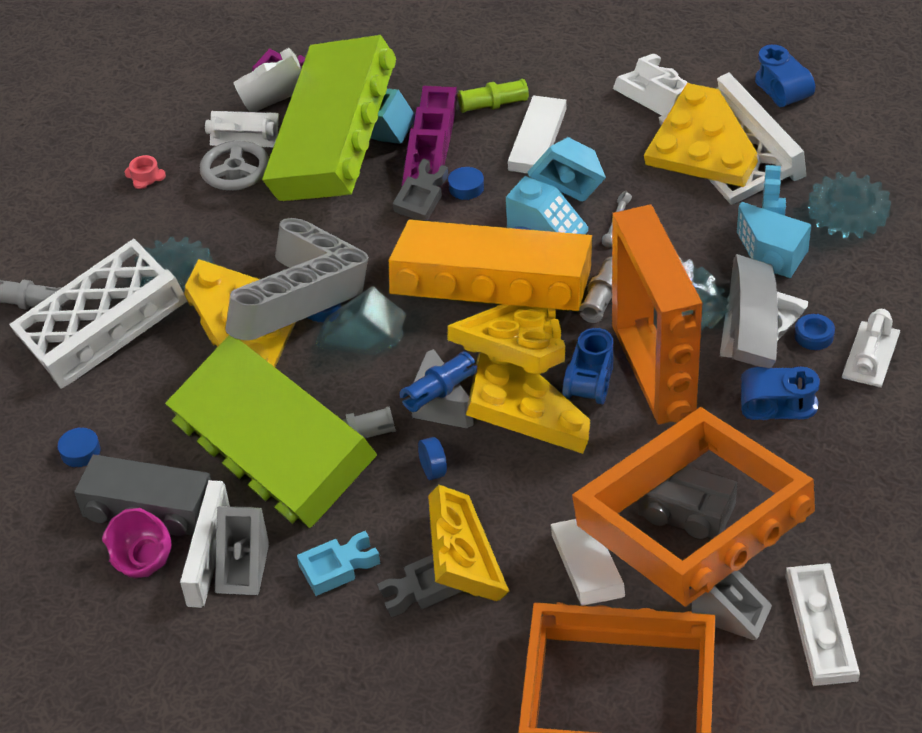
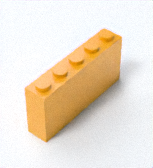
M408 220L389 258V294L579 311L591 269L592 235Z

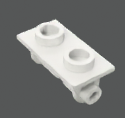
M211 111V120H206L205 132L210 134V145L212 146L229 141H249L261 147H274L278 136L279 113Z
M877 309L870 314L868 322L861 321L842 378L882 388L900 334V330L892 328L893 321L887 310Z

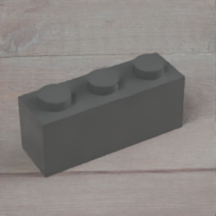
M93 454L74 493L82 517H86L93 522L103 523L110 521L125 509L142 508L158 517L167 527L169 534L174 536L193 535L207 484L211 477L210 473Z

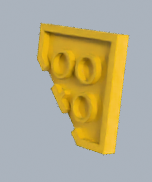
M690 83L685 85L644 153L645 165L740 187L745 186L758 163L755 148L720 90Z
M198 259L185 284L184 295L190 306H194L201 318L200 323L213 346L217 345L218 347L229 336L225 328L231 291L260 279ZM295 323L257 339L241 341L276 367Z
M501 304L448 325V341L462 345L467 351L482 352L493 356V359L497 362L512 363L524 367V370L528 373H545L549 368L565 362L564 340H561V328L558 319H556V310L554 308Z
M479 352L476 362L477 372L473 376L466 411L467 416L582 454L584 453L589 440L590 419L540 374L528 373L524 370V367L512 363L497 362L493 359V356Z

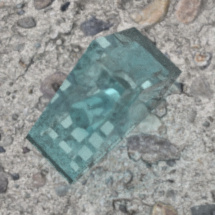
M372 286L325 319L315 345L318 348L376 355L385 348H393L403 336V330L401 329L407 313Z

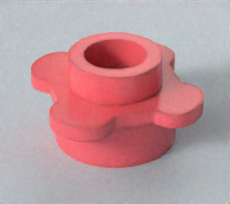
M148 155L134 158L125 170V176L133 180V186L137 189L146 188L155 181H162L166 177L165 171L158 168L156 159Z

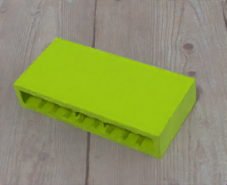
M381 35L310 45L262 181L279 201L352 195L356 180L360 174L365 152L369 147V140L374 125L378 119V112L383 97L387 92V85L396 63L393 50L389 48Z
M230 335L165 403L176 414L171 421L187 436H190L195 431L200 436L196 442L212 457L221 453L225 457L222 464L238 479H241L246 474L251 479L248 486L264 501H267L270 496L278 501L274 508L291 524L299 519L308 528H311L377 456L376 452L362 435L241 340Z

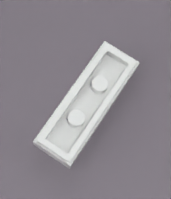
M541 96L532 97L508 159V171L528 173L530 168L546 150L554 145L566 112L565 99Z
M209 480L180 581L187 607L202 608V606H205L216 564L217 507H230L223 481Z
M576 519L551 524L552 537L581 606L625 597L624 583L608 548L578 527Z
M830 563L787 567L785 576L813 686L858 682L860 672Z

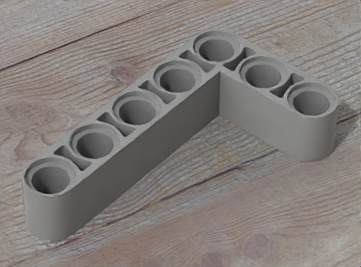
M297 218L283 219L279 225L275 258L289 268L231 291L225 330L227 334L236 339H257L360 295L363 292L368 255L364 251L305 220Z

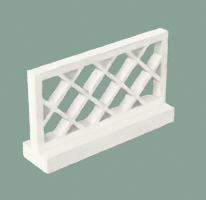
M729 72L717 78L718 87L716 89L720 90L744 132H746L750 142L758 145V163L744 187L732 191L727 186V183L710 180L724 198L732 205L763 190L765 172L758 171L760 163L781 166L780 180L789 176L793 181L806 177L805 156L800 146ZM669 112L659 117V123L661 125L663 124Z
M132 239L9 325L62 389L186 303L187 299L176 277L168 269L164 270L135 239ZM136 254L139 257L136 267H121L122 262L132 255ZM133 277L130 288H115L118 278ZM142 277H155L143 287H140ZM108 278L104 289H90L91 284L96 280ZM125 298L109 309L111 299ZM101 299L99 309L84 310L86 300ZM67 300H76L74 310L59 311L60 305ZM80 320H94L80 331H77ZM45 321L42 332L26 333L25 330L34 323ZM55 321H70L67 332H52ZM49 342H62L45 354Z

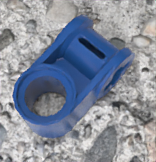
M766 45L760 49L758 60L761 65L760 70L755 75V82L772 98L775 104L779 107H785L814 95L815 81L812 74L790 55L787 49L779 45Z
M591 328L582 332L578 337L571 363L567 366L563 382V396L567 399H570L572 396L595 399L597 404H604L613 370V338L608 331L601 328Z
M801 366L794 368L752 367L746 370L741 376L742 414L751 420L808 419L814 416L819 404L815 396L820 385L818 374L808 367ZM799 378H802V389H798ZM800 398H803V408H802V409H799V399H800Z

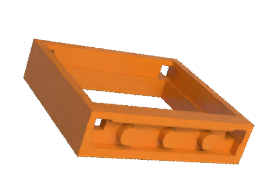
M652 204L613 213L612 327L659 425L668 422H679L680 419L697 410L703 303ZM654 308L657 312V329L654 325ZM693 310V314L682 315V312Z
M699 407L572 494L577 526L685 607L705 592L709 593L717 583L732 572L743 568L748 560L766 547L774 545L782 535L798 523L806 521V518L815 512L813 478L702 407ZM708 450L775 493L683 561L618 514Z
M557 602V604L534 603L518 733H595L537 728L547 639L699 650L696 733H711L715 615L692 613V611L684 613L656 611L650 608L637 610L611 608L605 605L593 607L566 605Z

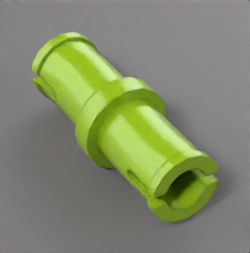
M525 79L502 84L489 82L486 84V87L465 91L460 90L457 93L458 105L462 113L490 107L492 110L499 109L502 104L527 101L529 98Z

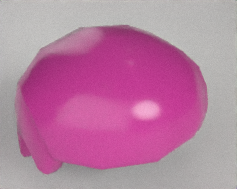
M142 508L125 509L113 517L102 538L103 543L108 549L109 562L124 575L134 579L149 577L166 564L172 546L171 537L165 524L158 517Z

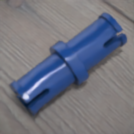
M463 351L442 366L435 365L427 369L424 377L410 386L401 389L400 398H405L408 395L411 396L402 401L403 405L409 411L417 412L435 398H444L451 394L454 386L476 374L477 366L473 365L469 369L466 368L475 363V360L470 354Z

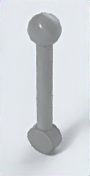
M624 191L618 197L617 203L619 204L616 212L624 211L625 206L631 200L632 195L627 191ZM612 223L608 234L602 237V244L607 248L612 247Z

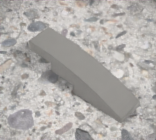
M736 254L733 259L727 314L728 317L732 314L730 337L734 338L732 359L759 367L772 368L776 362L778 336V300L773 267L771 264Z

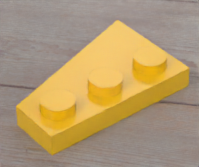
M438 485L428 495L435 582L468 592L473 596H480L493 601L501 600L509 592V589L469 495Z

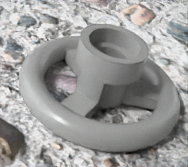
M249 141L225 142L213 147L204 155L200 162V174L203 180L214 188L242 190L258 183L263 178L269 156L261 146ZM242 151L254 154L259 159V166L255 167L245 163L242 158ZM230 152V158L226 159L224 164L210 169L212 162L217 157Z

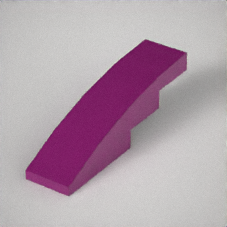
M423 86L420 107L416 109L414 128L410 129L402 186L408 176L415 179L418 178L419 165L422 159L429 160L430 162L429 174L437 173L440 166L445 165L454 123L457 87Z

